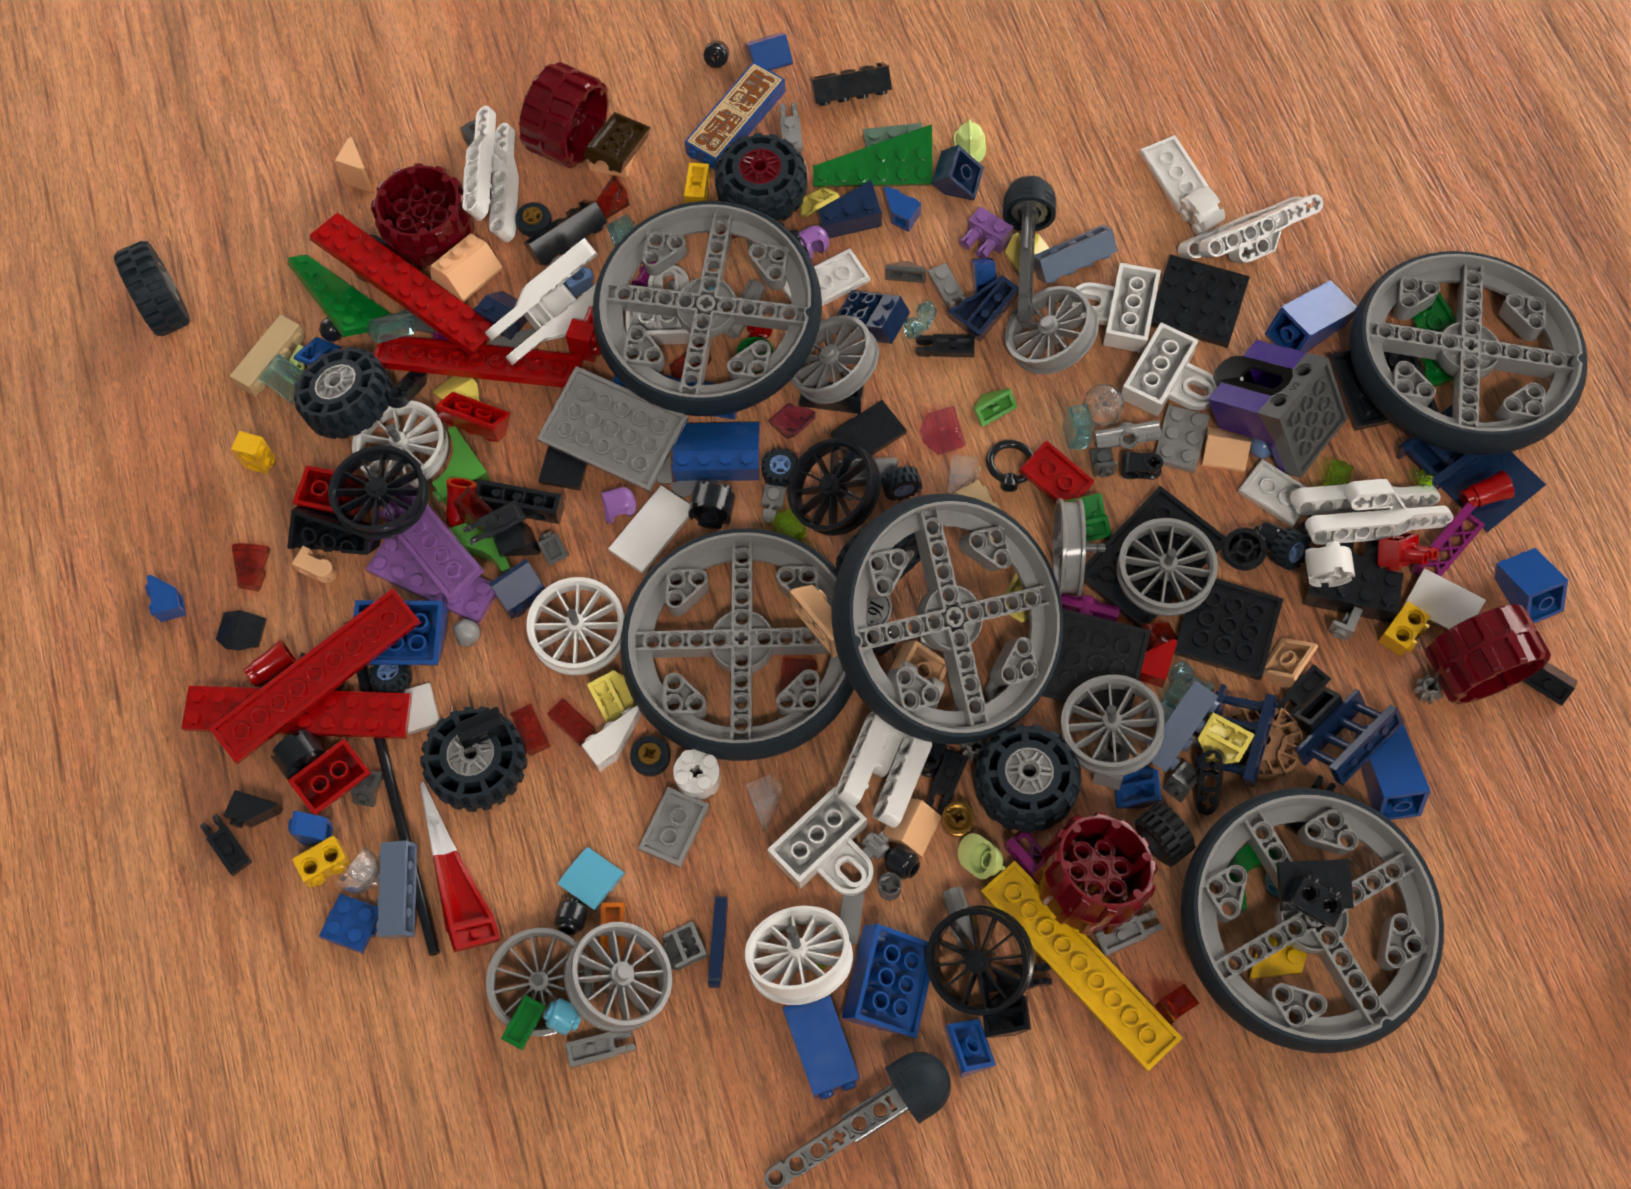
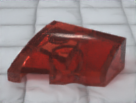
M232 544L237 586L241 589L260 592L266 575L264 567L270 553V548L257 544Z

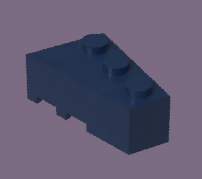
M872 180L818 209L819 226L827 232L829 238L882 227V212Z
M1002 275L972 297H968L955 308L948 310V318L970 335H974L975 339L981 342L1018 297L1019 287Z

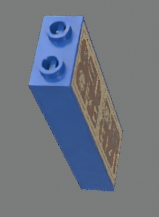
M753 62L684 141L686 154L691 159H696L703 164H709V169L712 168L716 171L717 161L724 153V150L731 143L735 144L738 138L745 135L748 137L786 92L785 79Z

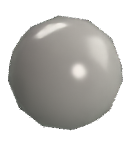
M460 620L453 627L455 638L460 646H473L480 638V628L472 620Z

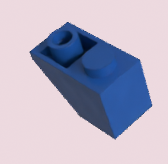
M885 187L884 202L891 223L909 232L921 215V202L913 197L902 194L897 189Z
M993 258L972 260L975 294L996 280V265Z
M147 575L148 584L145 585V589L151 600V603L148 604L150 614L155 616L160 622L186 616L183 595L168 583L152 575Z
M293 811L292 818L288 822V830L303 846H315L332 836L333 823L326 817Z

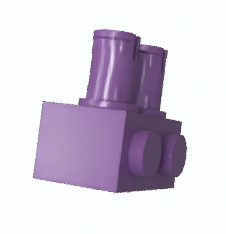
M980 206L968 220V231L959 240V244L969 250L976 240L983 243L976 250V255L979 258L981 257V259L987 258L993 250L1001 254L1009 244L1013 234V226Z

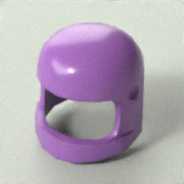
M813 225L799 232L800 242L803 247L807 248L811 260L813 259L814 251L824 253L828 249L829 237L821 226Z
M620 487L601 493L607 524L615 523L614 518L618 515L626 514L627 517H630L635 513L636 500L632 491L628 488Z

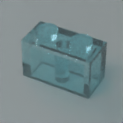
M1088 404L1067 407L1063 430L1069 450H1080L1090 446L1094 422Z

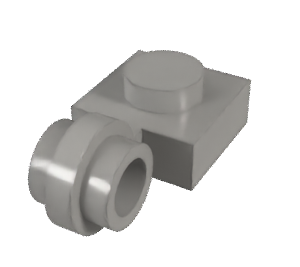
M765 484L761 505L767 508L763 510L762 521H766L768 524L776 522L777 510L775 509L783 510L787 492L786 487Z

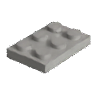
M1168 405L1161 430L1162 437L1158 441L1155 454L1162 457L1163 466L1195 474L1210 415Z
M668 787L638 847L639 851L681 868L710 805Z

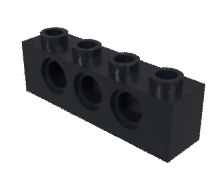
M478 479L473 495V501L477 509L492 512L517 499L526 518L560 524L565 508L561 494Z

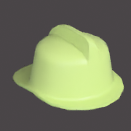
M968 119L967 123L962 124L955 132L954 146L960 145L980 163L986 153L985 135L978 124L972 123L971 119Z
M976 833L963 837L958 847V859L966 870L979 879H987L989 876L996 875L1000 870H1005L1003 854L998 847Z

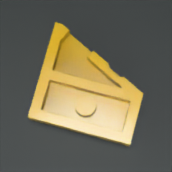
M1269 936V943L1276 947V939ZM1288 945L1252 966L1248 979L1255 980L1264 977L1301 974L1307 953Z

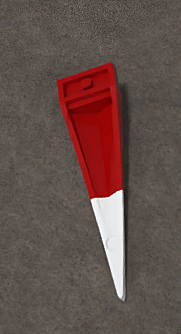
M422 782L420 788L445 929L448 932L453 951L455 953L499 942L501 937L495 918L465 867L425 783Z

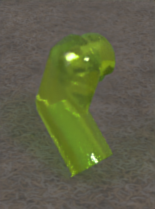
M1418 470L1415 473V479L1419 486L1430 487L1433 485V476L1426 475L1425 470Z

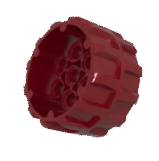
M558 62L555 65L548 64L539 75H536L527 95H525L518 124L520 127L519 138L521 143L526 145L525 147L528 151L567 168L583 163L586 160L584 158L586 146L606 123L609 108L607 86L599 78L562 62Z
M415 163L414 166L404 169L398 168L392 171L393 174L379 183L376 188V198L371 202V211L375 218V225L379 235L387 248L406 262L416 265L417 268L425 269L470 233L473 234L474 227L471 215L462 206L464 190L460 181L456 177L451 178L445 168L440 166L435 168L424 166L422 163Z
M1520 604L1504 605L1475 615L1443 632L1425 648V657L1447 699L1451 703H1457L1458 705L1474 702L1506 690L1541 670L1551 659V653L1528 612Z
M1095 812L1093 816L1089 817L1081 815L1072 817L1063 829L1057 831L1042 850V860L1035 869L1034 877L1039 882L1041 892L1039 898L1042 904L1048 906L1056 916L1055 920L1061 925L1067 924L1078 929L1080 934L1089 935L1091 932L1103 931L1104 934L1114 933L1122 924L1129 922L1139 912L1155 891V885L1152 884L1153 876L1158 871L1157 862L1153 861L1148 848L1149 842L1131 828V823L1124 819L1120 821L1108 817L1106 813ZM1064 851L1067 853V855H1066V857H1065V861H1064V859H1063V852H1064Z

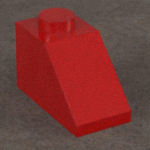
M1172 639L1145 653L1139 681L1163 688L1178 640Z

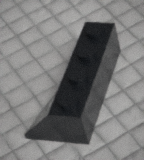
M879 62L876 63L877 67L861 66L859 71L847 69L841 71L838 75L836 73H829L811 77L813 101L816 104L819 103V106L829 105L830 101L833 100L846 102L849 101V97L857 96V99L867 98L868 94L876 93V95L887 94V90H892L889 65Z
M583 199L578 203L580 207L571 208L565 212L567 217L554 220L550 224L551 228L549 230L544 228L524 242L536 264L549 265L558 254L564 255L575 243H579L584 238L587 240L586 236L592 232L596 234L603 230V225L608 222L595 201Z
M297 506L291 510L288 549L302 548L304 546L310 550L319 549L324 552L341 551V553L368 555L380 546V540L365 539L350 533L343 527L335 513ZM364 521L360 523L361 525L372 526V524Z

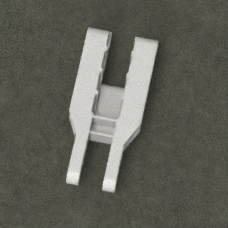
M483 106L476 114L474 141L466 150L462 206L477 221H482L488 213L490 204L489 230L500 240L507 243L516 234L515 219L518 205L519 174L514 158L515 130L508 123H502L495 132L496 113L489 106Z
M1316 194L1303 198L1292 197L1185 240L1180 243L1178 253L1180 257L1186 259L1219 257L1228 253L1229 259L1233 263L1251 262L1276 251L1282 229L1320 212L1323 208V200ZM1312 201L1315 202V205H1313V207L1306 208L1308 204L1312 203Z
M585 238L526 284L520 293L515 308L485 332L492 341L522 316L534 327L536 332L505 357L511 365H514L539 343L563 338L566 335L572 318L583 321L588 307L593 306L596 283L577 299L563 284L598 255Z
M1387 479L1353 481L1345 485L1298 488L1290 495V500L1299 515H1313L1306 520L1305 529L1312 542L1316 545H1323L1329 542L1373 541L1387 536H1393L1394 539L1395 536H1400L1410 530L1443 528L1448 526L1454 519L1447 506H1434L1440 501L1441 496L1433 485L1398 488L1392 486Z
M908 661L903 662L899 667H908L917 673V667ZM899 673L898 679L902 683L903 678ZM932 677L929 682L939 689L941 696L945 684L939 679ZM925 691V692H924V697H925V699L927 700V699H928V694H927V692ZM938 703L928 707L936 709ZM872 711L864 721L836 787L835 797L856 808L865 789L869 788L868 782L872 773L882 778L890 769L874 808L873 818L892 828H896L906 811L931 750L932 742L911 737L893 728Z

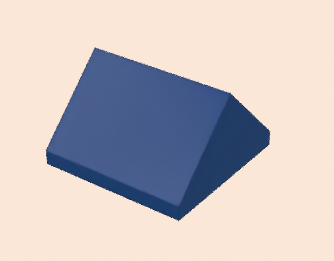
M780 32L745 43L751 62H755L769 71L793 64L787 36L784 33Z
M980 1019L952 1023L945 1026L944 1032L960 1078L996 1066Z

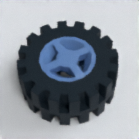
M774 448L771 450V453L767 452L765 454L766 458L763 457L762 475L766 483L769 482V485L787 488L791 472L798 461V457L795 456L793 451L789 453L787 448L784 451L782 448H778V451H775Z
M913 466L898 467L896 470L892 469L881 480L886 498L892 499V501L897 499L903 500V498L908 499L909 496L916 495L915 493H919L920 489H922L919 472Z
M1284 529L1282 533H1278V538L1273 540L1274 545H1271L1270 548L1272 549L1270 552L1272 557L1270 559L1273 563L1284 569L1295 570L1296 567L1299 568L1301 566V562L1304 563L1305 551L1310 548V540L1307 535L1295 529Z
M374 665V667L370 666L369 680L376 692L403 693L405 691L404 688H408L410 686L409 682H412V673L408 665Z

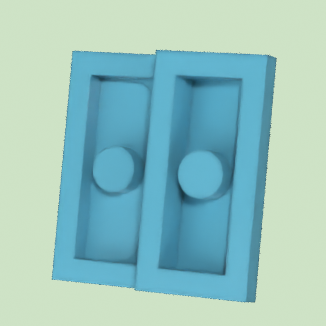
M587 847L557 884L597 911L608 893L615 889L625 873Z

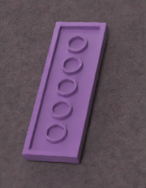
M409 484L406 488H415V487L412 486L411 484ZM396 496L395 498L412 506L416 496ZM391 502L387 505L394 519L399 518L406 512L405 509ZM428 503L420 519L407 531L397 535L451 601H454L484 572L482 567ZM385 507L379 514L386 523H389L393 520Z
M395 536L384 539L366 567L368 573L427 601H443L450 612L462 618L472 620L477 625L480 624L496 598L489 585L491 582L479 576L454 601L449 600L403 542Z

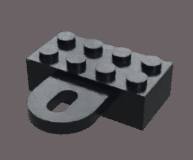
M1379 540L1365 541L1366 547L1363 556H1358L1354 553V542L1340 543V546L1351 549L1355 578L1352 577V581L1340 586L1329 587L1328 583H1321V587H1314L1309 584L1307 574L1302 605L1345 614L1346 612L1351 613L1355 606L1363 610L1360 617L1392 623L1399 611L1403 573L1381 569V566H1378Z

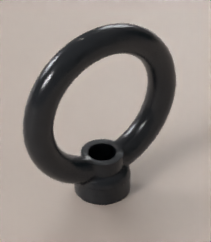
M1003 440L994 444L988 451L986 466L989 473L1001 482L1000 488L1003 491L1014 492L1018 489V484L1028 480L1023 475L1016 476L1013 473H1001L994 463L996 454L1003 449L1013 448L1021 451L1028 460L1034 453L1022 442Z

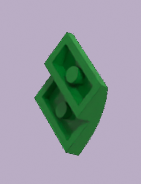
M1099 492L1064 500V502H1076V499L1083 500L1086 542L1112 536L1108 515L1105 514L1102 493Z

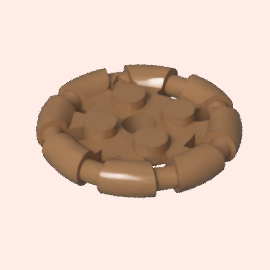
M1238 707L1228 717L1255 723V721L1259 722L1261 714L1255 710ZM1276 708L1274 715L1276 720H1273L1268 737L1269 744L1266 745L1257 780L1270 781L1275 780L1280 775L1284 777L1294 770L1300 762L1295 749L1304 741L1303 734L1297 727L1298 722L1283 708L1280 710ZM1253 714L1256 719L1250 721L1248 715ZM1287 715L1291 718L1289 722L1285 718ZM1282 729H1288L1290 734L1285 736ZM1286 747L1291 750L1290 754L1284 752ZM1244 753L1240 762L1234 764H1247L1249 756ZM1276 760L1278 766L1272 768L1271 763Z

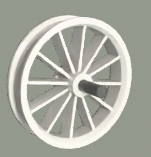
M412 400L402 408H392L389 406L387 411H384L381 419L372 424L371 428L365 429L353 437L352 453L364 449L366 442L393 446L406 451L418 462L427 481L434 477L442 468L449 452V437L440 418L429 406ZM409 415L401 432L399 416ZM418 415L426 418L412 430ZM394 418L395 426L393 424H388L386 427L382 425L384 422ZM433 424L436 425L438 431L421 435ZM380 427L389 436V439L372 436L371 434ZM438 440L436 448L421 446V444ZM418 452L432 456L423 464L413 453ZM380 460L372 462L367 467L372 478H378V474L375 472L379 470ZM386 460V463L388 461L389 463L384 472V478L394 467L397 461ZM407 465L402 468L403 475L408 473ZM360 467L364 476L371 480L365 467ZM418 478L399 488H406L409 484L418 487Z
M567 578L551 584L536 597L527 616V634L536 655L547 667L565 675H586L607 666L620 652L621 631L625 615L619 599L606 585L590 578ZM576 590L575 610L568 609L561 594ZM581 590L595 592L580 615ZM558 596L567 611L568 617L566 618L546 607V605ZM600 596H603L611 603L588 616ZM613 610L617 612L618 622H593ZM544 611L564 623H537L541 612ZM589 629H617L611 642ZM536 630H561L539 643L537 641ZM588 635L609 647L596 657L586 637ZM566 636L553 657H550L542 650ZM573 639V663L558 661ZM583 639L593 659L577 663L578 640Z
M796 906L772 914L754 929L746 944L745 961L753 985L764 997L780 1004L801 1005L828 996L844 982L852 967L853 950L846 926L838 916L826 909L815 906ZM809 925L803 938H799L796 926ZM818 926L825 927L824 930L813 937ZM787 929L789 940L780 932ZM835 934L840 937L838 940L826 942ZM774 936L784 946L766 942ZM842 951L840 957L826 955L829 953ZM759 952L773 954L757 958ZM814 963L832 966L833 968L825 974ZM772 967L763 975H760L757 971L760 969ZM810 969L819 978L806 983L804 971ZM785 972L779 985L771 983L774 979H776ZM795 972H800L802 984L789 986Z

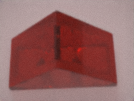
M613 175L595 201L605 219L630 206L626 188L616 175Z
M469 486L453 502L461 521L468 525L493 511ZM480 526L476 527V529L483 531Z
M1170 623L1145 624L1142 627L1151 630L1146 652L1172 639H1178Z
M783 658L780 680L781 692L804 670L813 669L816 671L818 669L817 662L814 659Z
M1183 984L1163 997L1155 1007L1165 1020L1172 1025L1200 1003L1187 986Z

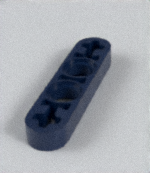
M728 896L715 897L708 977L709 988H721Z

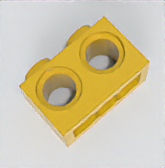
M689 163L684 192L685 204L708 200L711 180L709 164Z
M242 431L238 432L231 450L245 469L268 474L269 469L275 463V455L264 438Z
M1407 601L1378 642L1402 657L1406 650L1411 652L1418 643L1415 640L1418 634L1423 636L1430 625L1427 624V621L1431 616ZM1408 619L1414 620L1417 625L1411 624ZM1396 635L1403 637L1405 641H1400Z
M334 835L292 859L303 882L310 888L320 886L326 881V878L333 874L338 875L344 872L347 866L351 864L340 841ZM334 853H338L337 858L329 862V857ZM317 865L315 872L308 874L309 868Z

